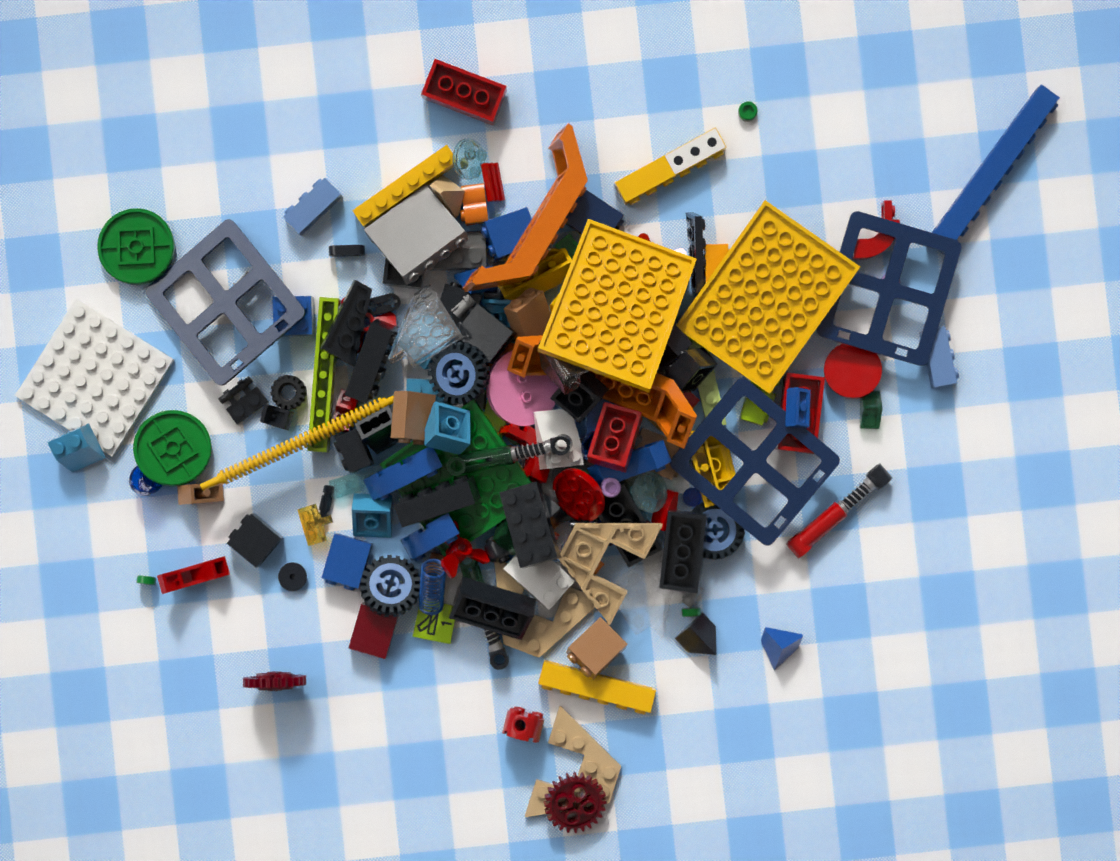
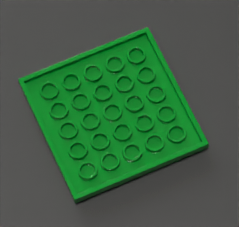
M475 399L461 407L470 411V445L460 455L434 448L442 464V467L436 469L438 473L429 478L425 475L397 489L401 496L412 492L414 495H417L421 489L430 486L432 489H435L439 483L448 480L450 483H453L457 477L466 474L468 477L474 476L481 498L475 504L448 512L452 520L458 523L460 538H465L469 542L506 518L499 492L532 483L518 461L506 462L505 458L490 462L485 461L486 457L504 454V450L509 448ZM412 441L380 463V466L385 469L398 462L402 465L403 459L427 448V446H425V442L424 445H414ZM445 514L421 521L420 523L426 530L425 526ZM443 542L437 548L445 557L449 546Z

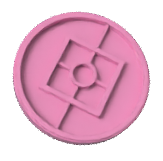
M511 350L501 355L489 370L490 379L486 381L489 383L486 387L488 402L495 414L506 423L518 426L535 424L533 412L553 409L555 402L550 397L558 389V380L551 375L526 376L523 378L507 371L513 351Z

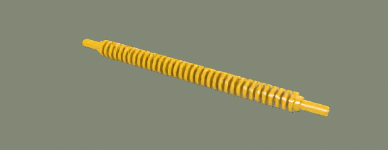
M394 395L382 399L379 397V402L376 399L373 400L374 404L368 402L369 407L367 404H364L365 409L362 406L359 407L360 411L358 408H355L356 413L351 410L350 414L348 412L345 413L346 417L342 414L341 419L339 416L336 417L337 421L331 419L332 424L330 421H327V425L325 423L322 424L323 428L321 425H318V430L314 427L313 431L311 429L308 430L309 434L305 431L303 432L304 436L302 433L299 434V437L294 436L295 441L293 438H290V442L286 440L285 444L281 442L280 445H276V448L273 446L271 450L268 448L266 451H262V454L259 452L257 456H252L253 459L249 457L248 461L244 459L243 462H238L239 465L236 463L234 467L231 465L229 468H225V471L220 470L216 477L201 483L200 486L204 491L220 483L227 485L229 481L238 480V476L242 478L243 474L246 476L248 473L251 474L252 470L255 472L257 468L262 469L261 465L266 467V463L270 465L271 462H276L275 459L279 461L280 457L282 459L285 458L284 454L288 457L290 456L289 452L292 455L294 451L299 452L298 448L300 450H303V446L307 448V443L309 446H312V441L316 444L317 440L319 442L322 441L321 437L325 440L327 439L326 435L328 438L331 437L330 433L336 435L335 430L337 433H340V429L342 431L345 430L344 426L346 429H349V424L353 427V422L357 423L358 420H363V417L366 418L372 415V413L392 405Z

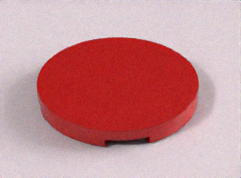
M843 343L836 346L828 354L824 364V377L827 385L835 393L847 399H859L869 395L879 384L882 375V364L877 353Z
M568 468L561 471L555 477L553 491H555L559 500V506L570 517L579 521L581 519L593 521L602 514L605 507L604 495L598 483L590 475L579 469Z

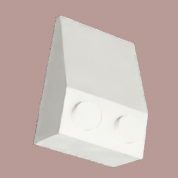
M563 409L533 412L537 442H545V440H550V438L560 434L568 435L573 442L571 450L565 455H539L540 470L584 465L582 446L574 418ZM558 440L557 446L560 449H566L567 444L565 441Z
M515 555L503 568L548 610L575 582L553 560L528 568H520L517 556Z

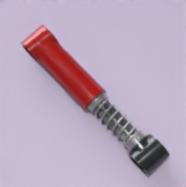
M881 463L877 464L866 474V478L863 480V483H859V487L856 486L855 490H851L852 493H848V496L844 497L843 500H840L838 503L834 502L802 531L789 539L786 545L798 559L801 558L814 544L847 517L849 509L852 510L853 506L856 507L855 504L860 503L861 499L864 500L863 497L868 496L869 492L872 493L875 489L879 490L884 487L893 477Z

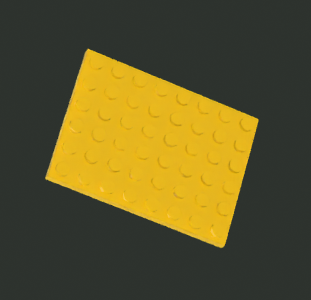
M764 200L676 326L685 335L770 394L857 273L860 266Z
M588 219L537 351L640 390L650 392L697 259Z

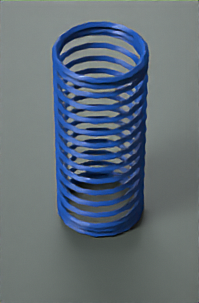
M429 559L421 566L418 606L423 613L436 615L443 610L446 572L437 564L426 565L431 562L441 565L440 560ZM430 565H434V566L440 567L441 569H439V568H437V567H428V568H425V567L430 566ZM434 568V569L440 570L441 572H439V571H437V570H427V569ZM435 571V572L440 573L441 575H439V574H437V573H427V574H426V572ZM424 600L430 601V602H434V601H438V602H436V603H427V602H425ZM424 603H426V604H431V605L437 604V605H435V606H427V605H425ZM424 606H426V607H431V608H432V607H437V608L428 609V608H425ZM424 609H426V610H436V611L429 612V611H425Z

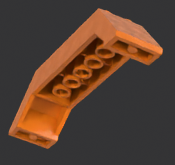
M569 123L556 134L548 147L553 154L557 178L506 263L490 268L479 267L469 277L463 287L464 291L468 292L521 283L525 279L529 280L538 271L539 266L537 264L540 260L545 259L549 252L547 248L558 237L557 231L565 226L568 221L566 216L569 212H573L577 206L575 201L587 189L585 184L588 179L573 126Z
M543 335L517 337L507 371L523 378L526 376L551 375L565 381L577 367L576 365L538 352L537 350ZM589 371L609 388L603 399L616 405L642 412V416L658 424L667 437V442L685 449L697 415L674 380L656 373L650 392H646Z

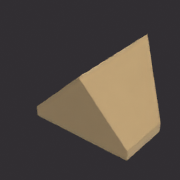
M443 175L434 181L430 187L444 207L456 218L459 215L465 191Z

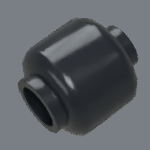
M497 534L485 541L484 550L492 563L499 562L503 564L510 559L509 555L512 553V548L505 536Z

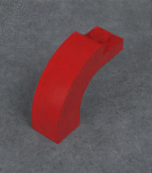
M884 200L881 203V218L900 223V220H892V217H895V206L892 205V200ZM878 233L873 238L857 239L852 260H866L879 255L892 244L895 238Z
M509 424L500 428L499 434L516 441L520 446L532 445V443L537 444L536 431L531 426L519 427L515 424ZM536 456L534 458H525L523 470L532 482L546 483L550 469L540 470L539 458Z
M223 556L157 575L161 592L165 594L230 575L226 558Z

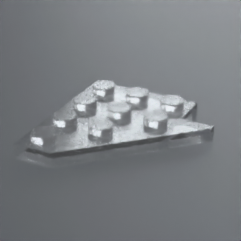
M431 284L413 294L388 357L391 364L406 356L412 367L415 368L463 338V335Z
M664 548L612 581V583L628 590L619 610L635 635H638L652 625L660 638L664 636L673 590L659 588Z

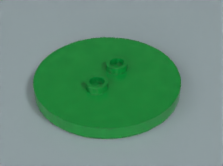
M127 209L115 214L104 224L98 237V256L104 269L113 278L130 285H143L158 279L169 268L175 253V240L170 227L159 215L146 209Z
M166 410L152 415L142 423L134 438L133 453L139 470L149 480L163 486L175 487L194 481L204 472L211 457V439L206 427L195 416L179 410Z

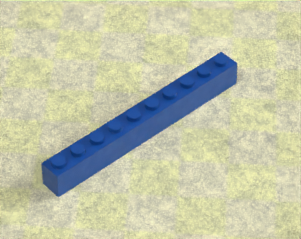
M1042 84L1035 89L931 233L955 240L959 236L963 237L969 229L967 227L971 220L974 222L979 216V208L982 205L986 206L990 201V193L993 189L996 191L1003 182L1001 181L1003 175H1008L1014 167L1012 165L1014 160H1019L1024 154V146L1026 144L1030 145L1035 139L1036 135L1034 133L1038 128L1041 129L1045 125L1048 113L1052 114L1059 105L1056 103L1060 98Z

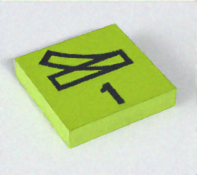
M424 600V601L427 602V603H436V601L430 602V601ZM424 603V604L427 605V606H435V605H437V604L431 605V604H426V603ZM444 603L443 610L436 615H427L418 608L413 637L451 644L455 620L449 619L452 605ZM424 606L425 608H428V609L437 608V607H432V608H431V607H426V606ZM424 609L425 611H429V612L436 611V610H426V609Z

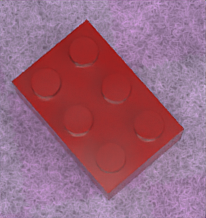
M604 402L587 455L588 462L626 473L643 419L642 412Z

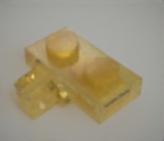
M316 504L297 509L308 546L327 541L324 525L333 523L331 515L321 518Z

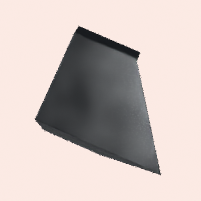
M702 612L675 639L689 653L716 655V626Z

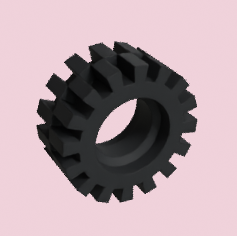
M292 375L278 377L279 379L275 380L273 386H271L272 392L270 394L273 402L278 407L286 410L300 407L305 401V396H307L304 382ZM286 385H292L296 390V395L291 400L284 399L281 394L283 387Z

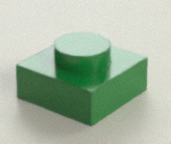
M569 233L555 247L556 249L565 248L569 256L572 257L575 254L578 243Z

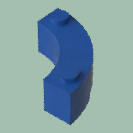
M661 440L646 444L637 449L634 448L626 473L596 464L587 469L590 476L600 486L601 482L606 478H614L620 482L647 471H661L672 460L664 441Z
M427 447L403 459L402 465L398 462L363 479L372 499L380 498L382 501L392 496L391 492L425 475L429 478L437 474L436 469L442 467V464L434 448Z
M449 513L427 524L425 531L420 528L400 540L411 560L414 559L417 562L426 557L424 553L445 541L447 544H450L458 539L456 535L460 532Z

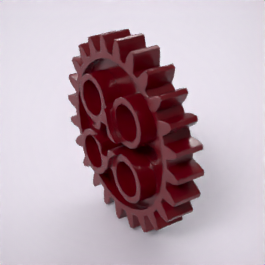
M272 671L257 673L256 676L243 677L244 688H256L258 690L281 691L293 689L294 686L306 685V675H295L291 672Z
M573 772L572 777L568 773H566L565 779L559 776V783L552 781L554 788H547L550 794L544 795L547 801L543 803L546 807L544 809L545 813L549 814L547 816L548 820L552 821L554 827L558 825L560 831L565 827L567 833L571 829L577 833L578 828H581L582 832H584L585 826L591 829L592 822L598 824L596 818L603 817L600 811H606L604 804L607 801L604 798L606 794L602 791L603 787L601 784H598L597 779L592 780L590 774L585 778L583 772H581L580 776ZM577 788H583L580 792H575ZM566 798L565 801L558 802L559 799ZM587 803H592L591 806L584 807ZM570 813H576L574 816L568 817Z

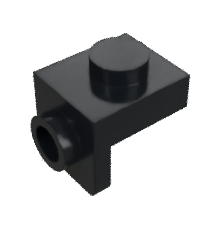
M265 404L260 422L289 431L294 412Z

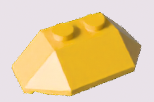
M547 248L549 250L544 260H540L537 264L539 266L538 271L529 280L525 279L521 283L498 286L504 298L514 300L528 288L546 292L561 284L572 261L565 248Z
M709 436L691 457L693 469L719 490H722L736 474L730 450L713 436ZM700 492L705 507L715 505Z

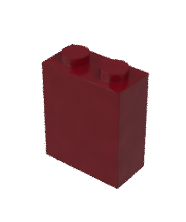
M362 603L348 649L386 659L399 614L397 617H393V615L385 617V614L380 616L377 615L376 611L372 612L365 603Z

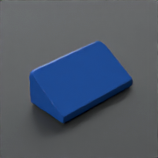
M798 387L787 389L786 427L809 428L811 390Z

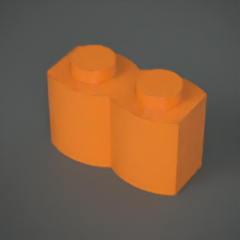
M484 183L461 186L465 191L462 200L464 210H460L461 221H465L466 226L483 224L485 221H488Z

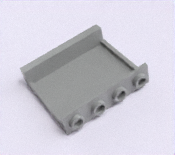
M424 185L364 229L370 241L383 253L401 275L406 285L415 282L420 275L431 270L435 264L449 257L454 250L461 248L469 240L465 230L427 185Z

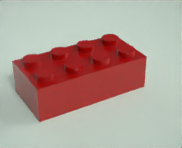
M434 59L421 96L422 99L494 126L507 92V86Z
M784 373L780 407L786 411L788 388L798 387L811 390L809 428L806 429L818 438L825 377ZM787 434L775 448V450L814 454L791 434Z

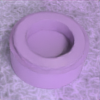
M606 478L601 482L600 488L603 495L615 497L619 494L621 485L617 479Z

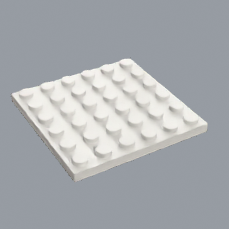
M75 299L15 396L70 431L89 423L102 451L114 457L174 362V359L82 301Z

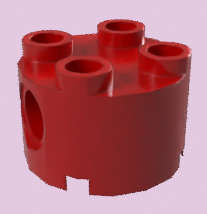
M514 706V708H510L507 711L502 733H507L506 736L527 742L530 738H533V742L538 743L544 724V714L536 711L527 713L525 708ZM522 720L526 724L525 728L522 726Z

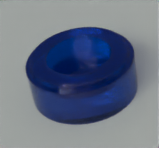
M688 488L682 495L683 502L690 507L697 506L702 500L700 491L696 488Z

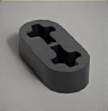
M365 245L328 246L329 256L331 257L365 256Z
M394 293L370 298L369 306H371V302L381 304L382 306L377 307L375 312L371 309H368L367 312L372 316L398 310L401 300ZM390 297L397 300V303L394 304L395 307H391V305L384 306V303L389 302Z

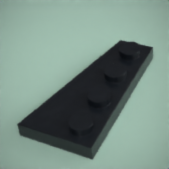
M686 212V219H690L687 237L692 242V245L688 248L689 256L697 259L691 274V289L693 292L699 293L706 284V277L703 273V269L706 268V259L703 257V250L706 248V241L703 238L705 220L699 214Z
M353 280L320 347L321 350L355 367L357 361V351L360 347L361 333L364 329L365 315L368 311L372 293L370 287L357 280Z

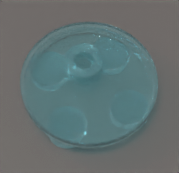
M473 139L461 140L453 152V166L457 175L465 180L478 178L482 172L481 164L485 163L487 158V152Z
M651 471L644 472L636 478L630 487V493L638 508L643 512L652 513L659 511L664 506L667 499V486L659 474Z

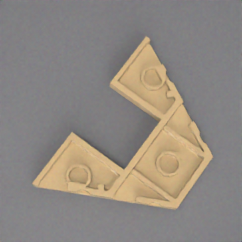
M575 523L560 552L561 558L559 560L567 568L572 578L574 577L588 599L593 602L594 607L599 610L608 625L612 623L628 590L594 574L609 543H612L645 559L662 528L661 523Z
M494 563L497 587L523 594L524 588L503 569L508 563ZM569 587L562 596L553 621L534 614L522 640L502 635L503 644L540 658L595 608L594 604L584 592Z
M559 706L548 743L584 754L578 776L583 772L585 778L590 774L592 780L597 779L598 784H601L603 787L602 791L606 794L604 797L607 801L606 804L610 803L621 765L562 706ZM536 779L525 817L546 814L544 810L546 807L543 802L547 800L544 795L550 794L547 788H554L552 783ZM577 788L575 792H580L583 788ZM561 798L558 802H563L566 798ZM587 803L584 807H589L592 803Z

